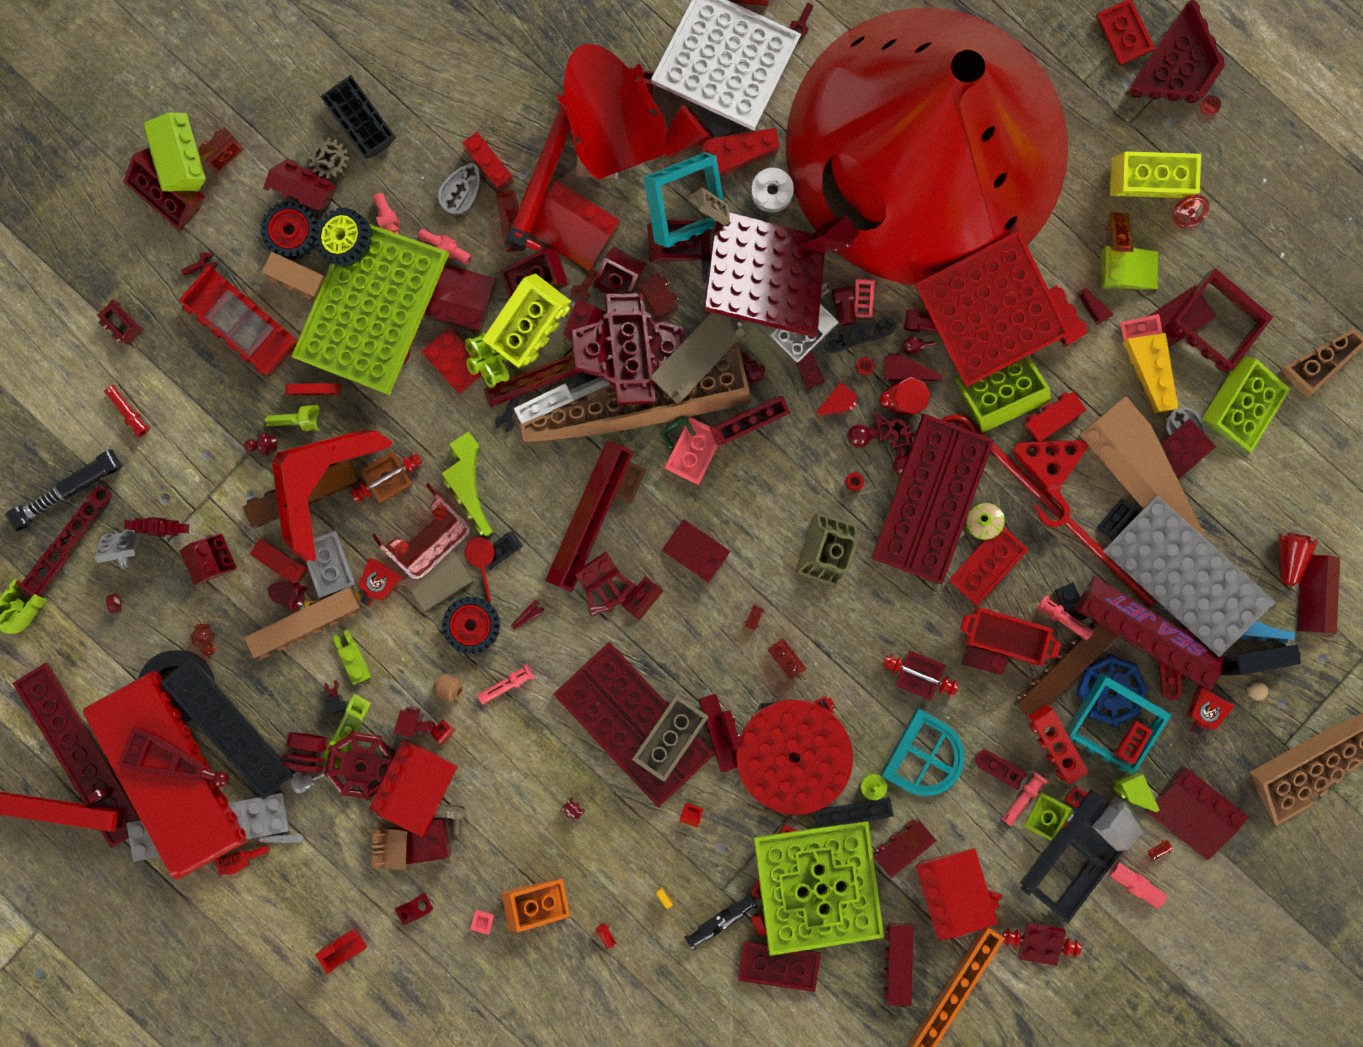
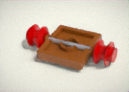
M392 451L360 470L368 484L359 482V487L355 488L352 486L353 491L350 493L356 502L359 500L363 503L362 498L365 496L370 498V491H372L381 504L414 485L406 470L414 473V468L417 466L421 469L420 464L423 462L417 453L413 454L411 452V457L406 458L403 456V463L401 464L395 452Z

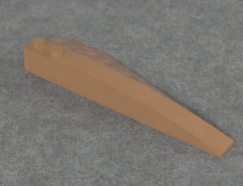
M1127 396L1123 397L1080 432L1081 437L1143 509L1158 495L1206 538L1151 424Z
M1363 713L1306 740L1250 772L1253 785L1275 826L1308 809L1314 804L1312 799L1318 795L1324 796L1328 792L1327 788L1333 783L1338 784L1343 780L1342 778L1345 773L1353 772L1363 763Z

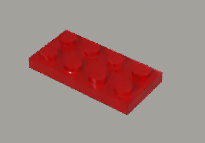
M1003 527L998 536L984 540L948 581L975 606H978L1029 549Z

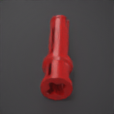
M115 385L108 386L110 390L106 388L104 393L125 418L124 423L131 427L136 438L144 436L150 430V427L144 424L139 413L132 410Z

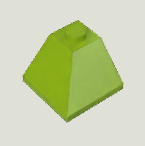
M1041 792L1024 827L1051 841L1071 816L1073 809Z

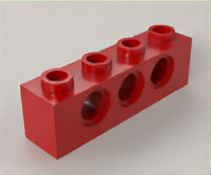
M1046 704L1027 716L1030 721L1028 725L1034 734L1037 733L1039 737L1037 741L1043 750L1046 749L1048 752L1046 757L1051 765L1054 764L1057 768L1055 773L1060 780L1064 779L1068 784H1071L1088 773L1086 766L1055 711ZM1050 726V730L1044 733L1045 729ZM1057 742H1059V745L1056 748H1053L1054 745ZM1065 758H1068L1067 761L1064 764H1062L1063 760Z

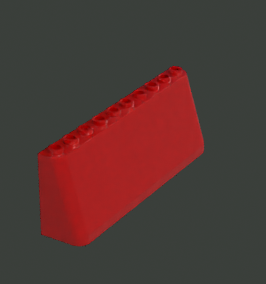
M155 670L84 708L83 713L170 875L175 880H179L241 846L248 839L246 838L245 830L240 827L235 812L231 810L227 797L214 784L213 780L201 777L200 780L137 772L118 765L133 727L157 735L205 764L204 769L210 771L208 762L200 753L199 745L194 742L189 727L185 725L181 718V712L175 707L171 694L161 684L163 681L162 677ZM150 740L141 765L169 769L174 754ZM180 758L176 771L195 773L197 770L196 766Z

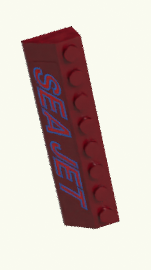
M1096 576L1092 577L1074 607L1079 613L1199 687L1211 691L1221 674L1223 655L1219 657L1204 643Z

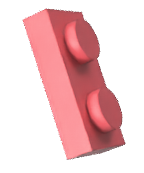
M1159 314L1120 322L1124 341L1129 338L1163 333Z

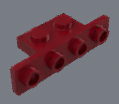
M717 694L700 698L701 710L709 716L705 723L720 772L723 773L738 768L734 750L741 748V737L736 730L733 714H731L730 710H721Z

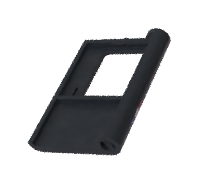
M1090 789L1019 882L1022 885L1020 887L1022 891L1029 896L1032 893L1067 923L1070 922L1123 852L1116 851L1092 827L1109 806L1106 804L1107 801L1092 789ZM1070 844L1087 859V863L1060 899L1054 902L1039 890L1037 886Z

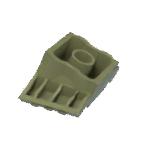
M816 513L811 519L812 526L807 531V539L800 553L801 560L796 565L797 574L837 586L842 581L844 572L848 573L858 544V541L855 540L857 527L854 524Z

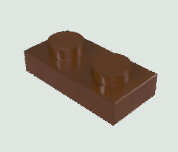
M629 462L614 497L631 504L647 469Z

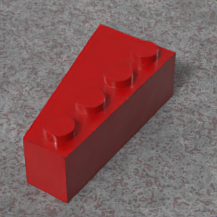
M771 128L702 140L701 151L702 153L716 155L719 176H725L736 169H741L752 162H757L779 151L777 129Z

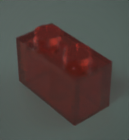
M659 273L639 284V289L658 320L677 310V303H679L675 293H670L667 287L670 286L664 276L661 277Z

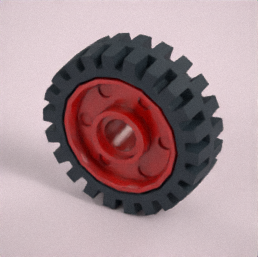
M288 201V203L280 202V205L275 204L274 208L267 211L268 214L264 215V221H261L262 229L260 230L265 245L271 252L286 259L296 260V258H303L305 254H310L309 251L315 248L314 241L316 239L314 234L318 233L315 228L316 226L319 227L313 213L307 207L297 202ZM289 227H294L292 234H286Z
M479 597L458 599L448 607L442 620L443 635L449 645L467 654L479 653L488 649L495 642L499 634L500 619L496 609L489 602ZM471 619L476 623V627L472 631L468 630L466 626L467 622Z

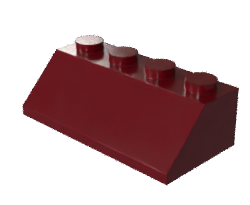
M148 147L132 156L123 182L177 230H182L200 210L205 196L199 191H162L150 148Z

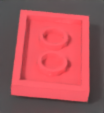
M689 417L688 420L694 428L696 435L692 436L685 425L664 469L699 486L718 445H716L709 426Z

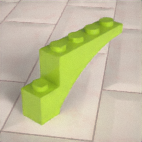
M468 431L449 444L452 447L450 450L451 454L456 460L460 459V461L442 473L444 476L442 481L448 489L452 488L455 494L453 496L459 504H464L466 507L464 512L468 518L476 521L477 525L475 528L480 535L485 534V536L489 537L494 532L482 511L476 487V462L478 451L481 447Z

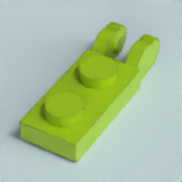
M347 629L344 630V636L350 645L344 647L337 634L333 636V639L339 649L338 653L352 684L356 685L372 676L357 642H354L350 631Z

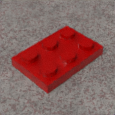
M1125 0L1096 14L1097 21L1119 66L1155 50L1153 42L1132 0Z
M450 327L421 351L459 394L464 392L482 375L480 371L475 375L470 373L466 361L472 357L468 353L465 343Z

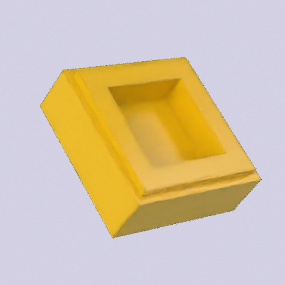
M663 887L656 890V895L664 907L670 908L673 902Z

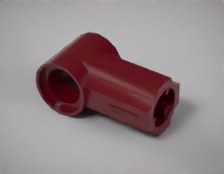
M852 286L832 289L833 302L837 307L840 326L856 323Z
M906 310L904 330L939 334L930 315L923 314L919 310Z

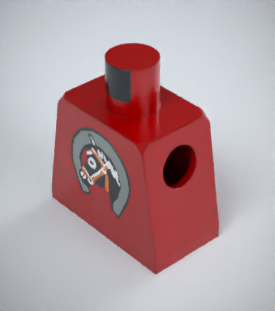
M370 558L358 587L365 591L360 601L367 606L371 605L375 597L384 601L404 577L376 559Z
M1197 687L1187 712V717L1195 721L1190 731L1201 736L1205 727L1210 730H1216L1232 711L1234 705L1202 687Z

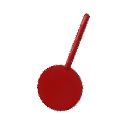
M476 537L467 543L465 555L471 565L481 568L487 602L490 603L491 599L484 567L492 562L495 551L488 539Z

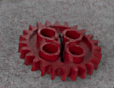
M159 517L124 520L125 530H134V533L147 534V536L165 537L166 535L179 536V533L189 534L190 524H181L177 520H167V518Z

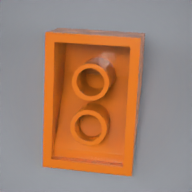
M562 878L501 892L510 931L518 933L570 917Z

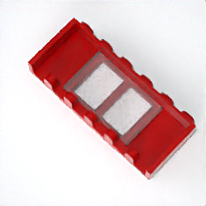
M209 265L179 299L183 304L182 308L191 315L193 312L198 316L196 320L204 327L206 325L212 328L210 332L218 339L223 337L226 340L225 345L233 351L237 349L241 353L239 356L245 362L249 363L251 361L255 364L254 369L262 376L265 373L271 377L297 345L298 340Z

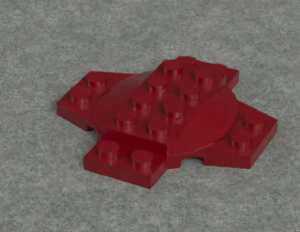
M643 293L606 294V314L603 315L602 319L596 324L592 323L571 332L574 369L603 377L615 389L616 405L654 404L656 401L655 382L651 379V376L686 340L685 328L662 321L661 323L655 322L651 318V314L645 311Z

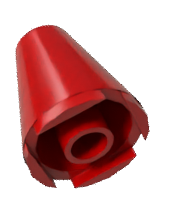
M1283 532L1278 533L1279 575L1283 584L1295 586V583H1300L1318 544L1317 538L1311 541V536L1288 532V536H1283Z

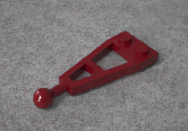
M133 727L118 764L137 772L200 780L201 777L213 780L214 784L218 787H224L229 782V776L226 772L214 773L204 769L205 764L157 735ZM150 740L174 754L169 769L141 765ZM180 758L196 766V772L176 771Z

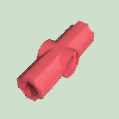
M1118 861L1110 869L1109 876L1124 885L1125 889L1138 898L1144 899L1157 909L1165 903L1167 895L1151 885V882L1140 874L1134 873Z

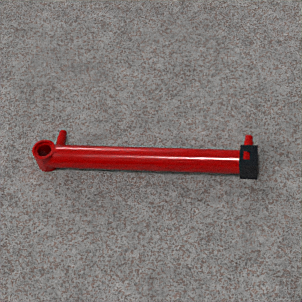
M561 104L504 244L521 252L525 246L537 251L541 249V245L529 240L528 237L571 131L566 111Z

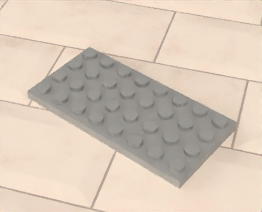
M1158 495L1103 551L1219 657L1276 602Z

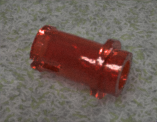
M753 605L748 620L744 622L746 623L745 627L756 631V628H759L758 623L764 609Z
M1162 840L1159 845L1147 850V853L1154 862L1167 853L1171 854L1173 847L1168 840Z

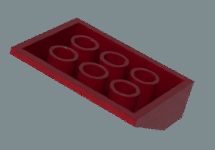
M445 264L423 317L482 333L497 278Z
M1180 766L1155 799L1160 811L1155 812L1149 809L1146 811V813L1206 860H1209L1227 843L1249 817L1192 771Z

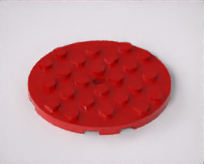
M793 699L777 701L759 710L748 721L740 736L741 748L737 749L738 771L742 782L750 794L767 808L791 815L808 814L818 811L832 803L843 792L850 779L853 767V748L849 735L841 721L831 711L817 703ZM797 752L800 755V760L797 762L791 761L789 755Z

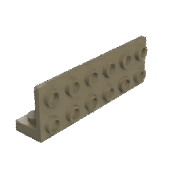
M710 313L655 371L651 379L679 404L754 323Z

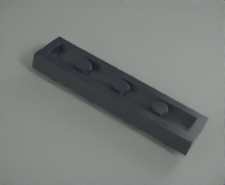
M890 797L827 807L814 812L817 828L894 817Z

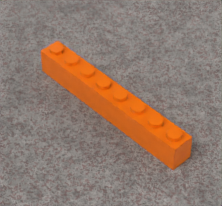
M990 927L980 930L907 1047H937L1005 938Z

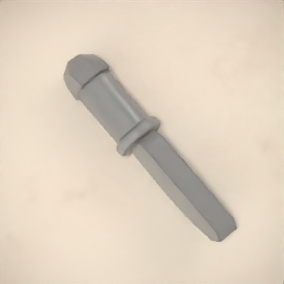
M301 834L259 837V842L301 843L304 837Z

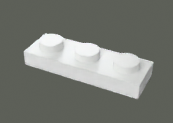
M565 383L515 407L514 410L521 424L541 415H547L553 412L554 409L564 407L574 400Z

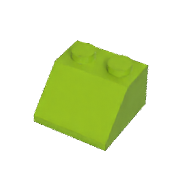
M1137 772L1135 774L1128 773L1113 780L1115 786L1112 788L1117 797L1155 812L1160 811L1143 774Z

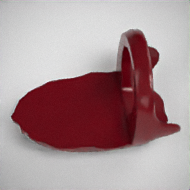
M277 582L271 584L267 590L268 596L273 602L298 612L297 608L303 605L305 601L304 592L308 590V587L302 584L294 585Z

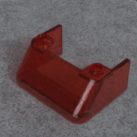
M429 483L426 484V487L436 498L431 503L430 511L436 518L409 543L402 538H394L386 544L375 533L372 534L378 546L413 579L424 577L466 538L470 531L464 519Z

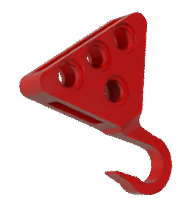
M1083 440L1018 443L1012 449V455L1062 509L1061 519L1052 521L1036 504L1033 506L1039 520L1047 527H1060L1070 517V507L1062 497L1060 487L1088 449L1087 442ZM1066 446L1072 448V455H1068L1065 452ZM1046 447L1053 449V456H1049L1046 453ZM1027 448H1032L1035 456H1029L1026 452ZM1047 466H1052L1055 469L1054 475L1047 472Z

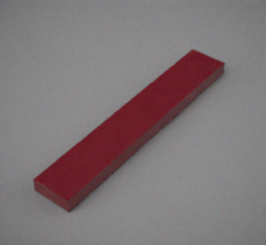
M573 354L509 378L506 382H499L492 388L486 387L484 392L489 406L493 407L581 371L574 369Z

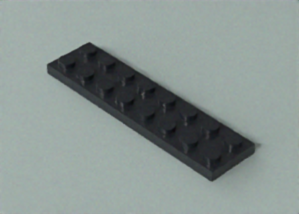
M193 657L188 659L161 682L165 689L263 799L293 776V770L282 766L283 759Z

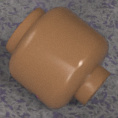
M449 674L437 677L433 684L435 695L448 702L458 700L463 692L461 680Z

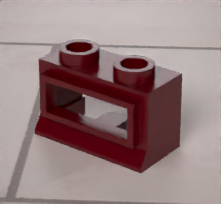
M113 299L97 314L101 319L99 324L106 330L109 328L113 332L111 336L118 343L123 342L128 345L144 330L142 326L132 319L133 317L120 307L119 302ZM112 312L129 328L123 335L107 319Z

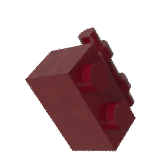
M409 706L400 710L393 733L414 738L418 736L419 731L423 733L432 732L436 725L432 720L422 722L424 713L420 712L421 709Z

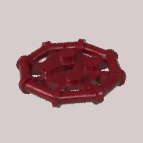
M350 731L349 735L334 745L329 746V755L324 775L332 782L341 797L350 796L363 798L367 801L377 793L384 779V776L379 774L380 766L386 764V774L395 755H393L382 740L381 735L378 734L376 736ZM358 741L370 742L372 744L370 747L358 746ZM352 742L353 748L348 749L345 753L340 750ZM377 746L385 757L381 759L378 757V754L374 751ZM336 756L342 759L340 768H334ZM363 762L366 768H362V771H359L355 764ZM341 774L346 779L345 785L341 783L336 775ZM377 779L379 783L369 789V783ZM351 785L361 786L363 791L349 788Z

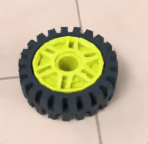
M343 207V209L336 208V211H329L330 216L325 214L323 216L325 220L320 219L318 222L321 226H316L315 228L318 232L314 234L316 239L314 244L317 246V251L324 259L337 266L347 267V264L351 266L354 265L353 261L358 263L361 261L360 256L362 258L366 256L364 251L370 250V247L367 245L372 244V240L369 238L373 237L370 231L372 230L371 226L362 215L352 209Z

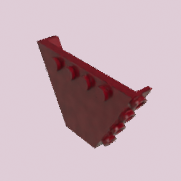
M1189 0L1125 94L1130 95L1132 98L1149 96V99L1152 100L1167 98L1168 101H1179L1180 99L1186 100L1187 103H1197L1207 94L1224 69L1225 64L1223 55L1219 53L1216 47V40L1208 30V23L1201 15L1198 2Z

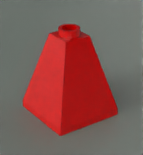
M685 105L680 107L666 131V143L662 155L665 159L667 157L673 158L700 146L702 140L714 138L695 113Z

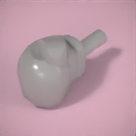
M323 771L313 776L310 773L295 772L293 773L294 777L290 780V784L294 792L302 793L315 785L314 780L325 775Z

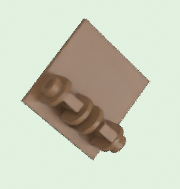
M375 827L374 832L371 833L372 843H374L371 844V847H374L371 850V853H373L370 862L372 869H380L381 867L405 870L407 831Z

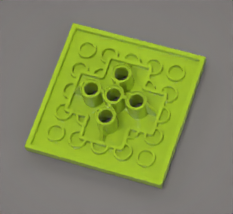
M868 821L753 837L770 956L884 938ZM821 864L822 871L819 874H815L814 867ZM839 881H843L844 887L837 891L836 884ZM824 884L825 890L818 894L816 891L817 886ZM800 887H805L806 893L803 896H798L797 894ZM827 904L826 912L820 913V906Z

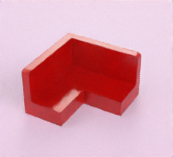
M355 927L324 946L315 955L328 975L338 965L365 950L367 945Z

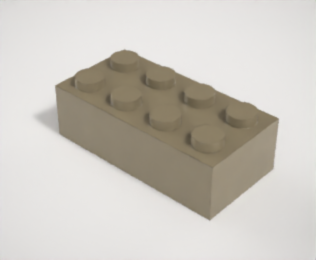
M676 694L632 760L665 782L709 716Z

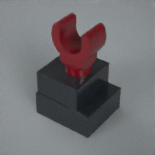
M334 680L335 686L333 689L329 688L328 683L324 684V688L331 695L330 698L325 699L328 714L344 711L349 705L348 701H343L342 695H338L339 683L337 680Z

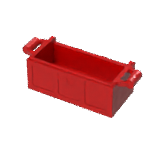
M974 607L972 615H964L960 630L966 633L963 644L1037 666H1043L1047 658H1057L1061 643L1052 637L1053 628L981 607ZM1050 640H1052L1054 642L1050 656H1048L1046 654L1048 651Z

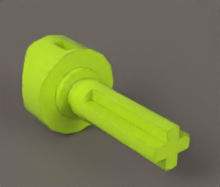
M318 405L301 406L298 414L270 415L265 418L266 426L300 425L304 432L319 431L317 417L320 408Z
M870 773L862 778L860 789L866 798L879 800L887 792V783L880 775Z

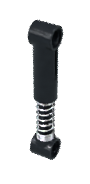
M113 449L107 450L98 455L96 460L58 482L53 491H48V494H44L38 500L35 499L34 503L30 502V505L27 504L24 507L20 505L9 510L5 516L15 532L21 531L30 526L32 519L38 516V513H42L43 510L46 511L47 507L51 508L52 505H56V502H60V500H68L103 477L117 472L123 466Z

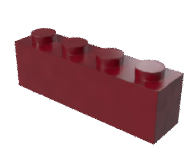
M776 396L709 428L716 445H723L790 414L784 397Z
M888 923V928L884 930V938L888 941L887 948H884V960H887V967L883 968V978L886 979V987H883V999H886L888 1005L912 1006L914 926L911 923Z

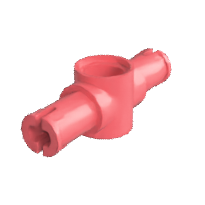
M383 193L374 195L373 199L378 210V217L376 219L379 227L399 234L400 223L395 211L389 208Z
M424 229L420 230L417 236L419 240L450 253L448 258H454L469 265L472 255L460 249L456 245V241L443 234L442 236H436Z

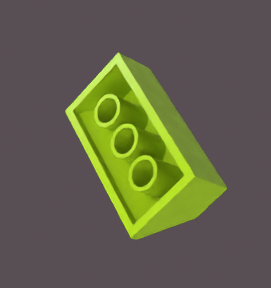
M168 112L144 122L143 127L161 190L199 191L206 178L187 113Z

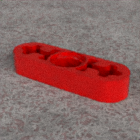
M337 383L285 385V395L290 396L341 394V384Z

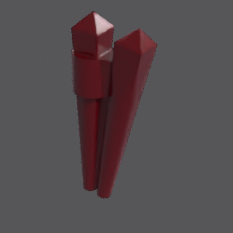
M534 600L512 623L511 627L514 630L544 612L543 607L536 609L539 601Z

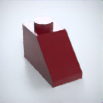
M967 646L962 665L1003 675L1008 656Z

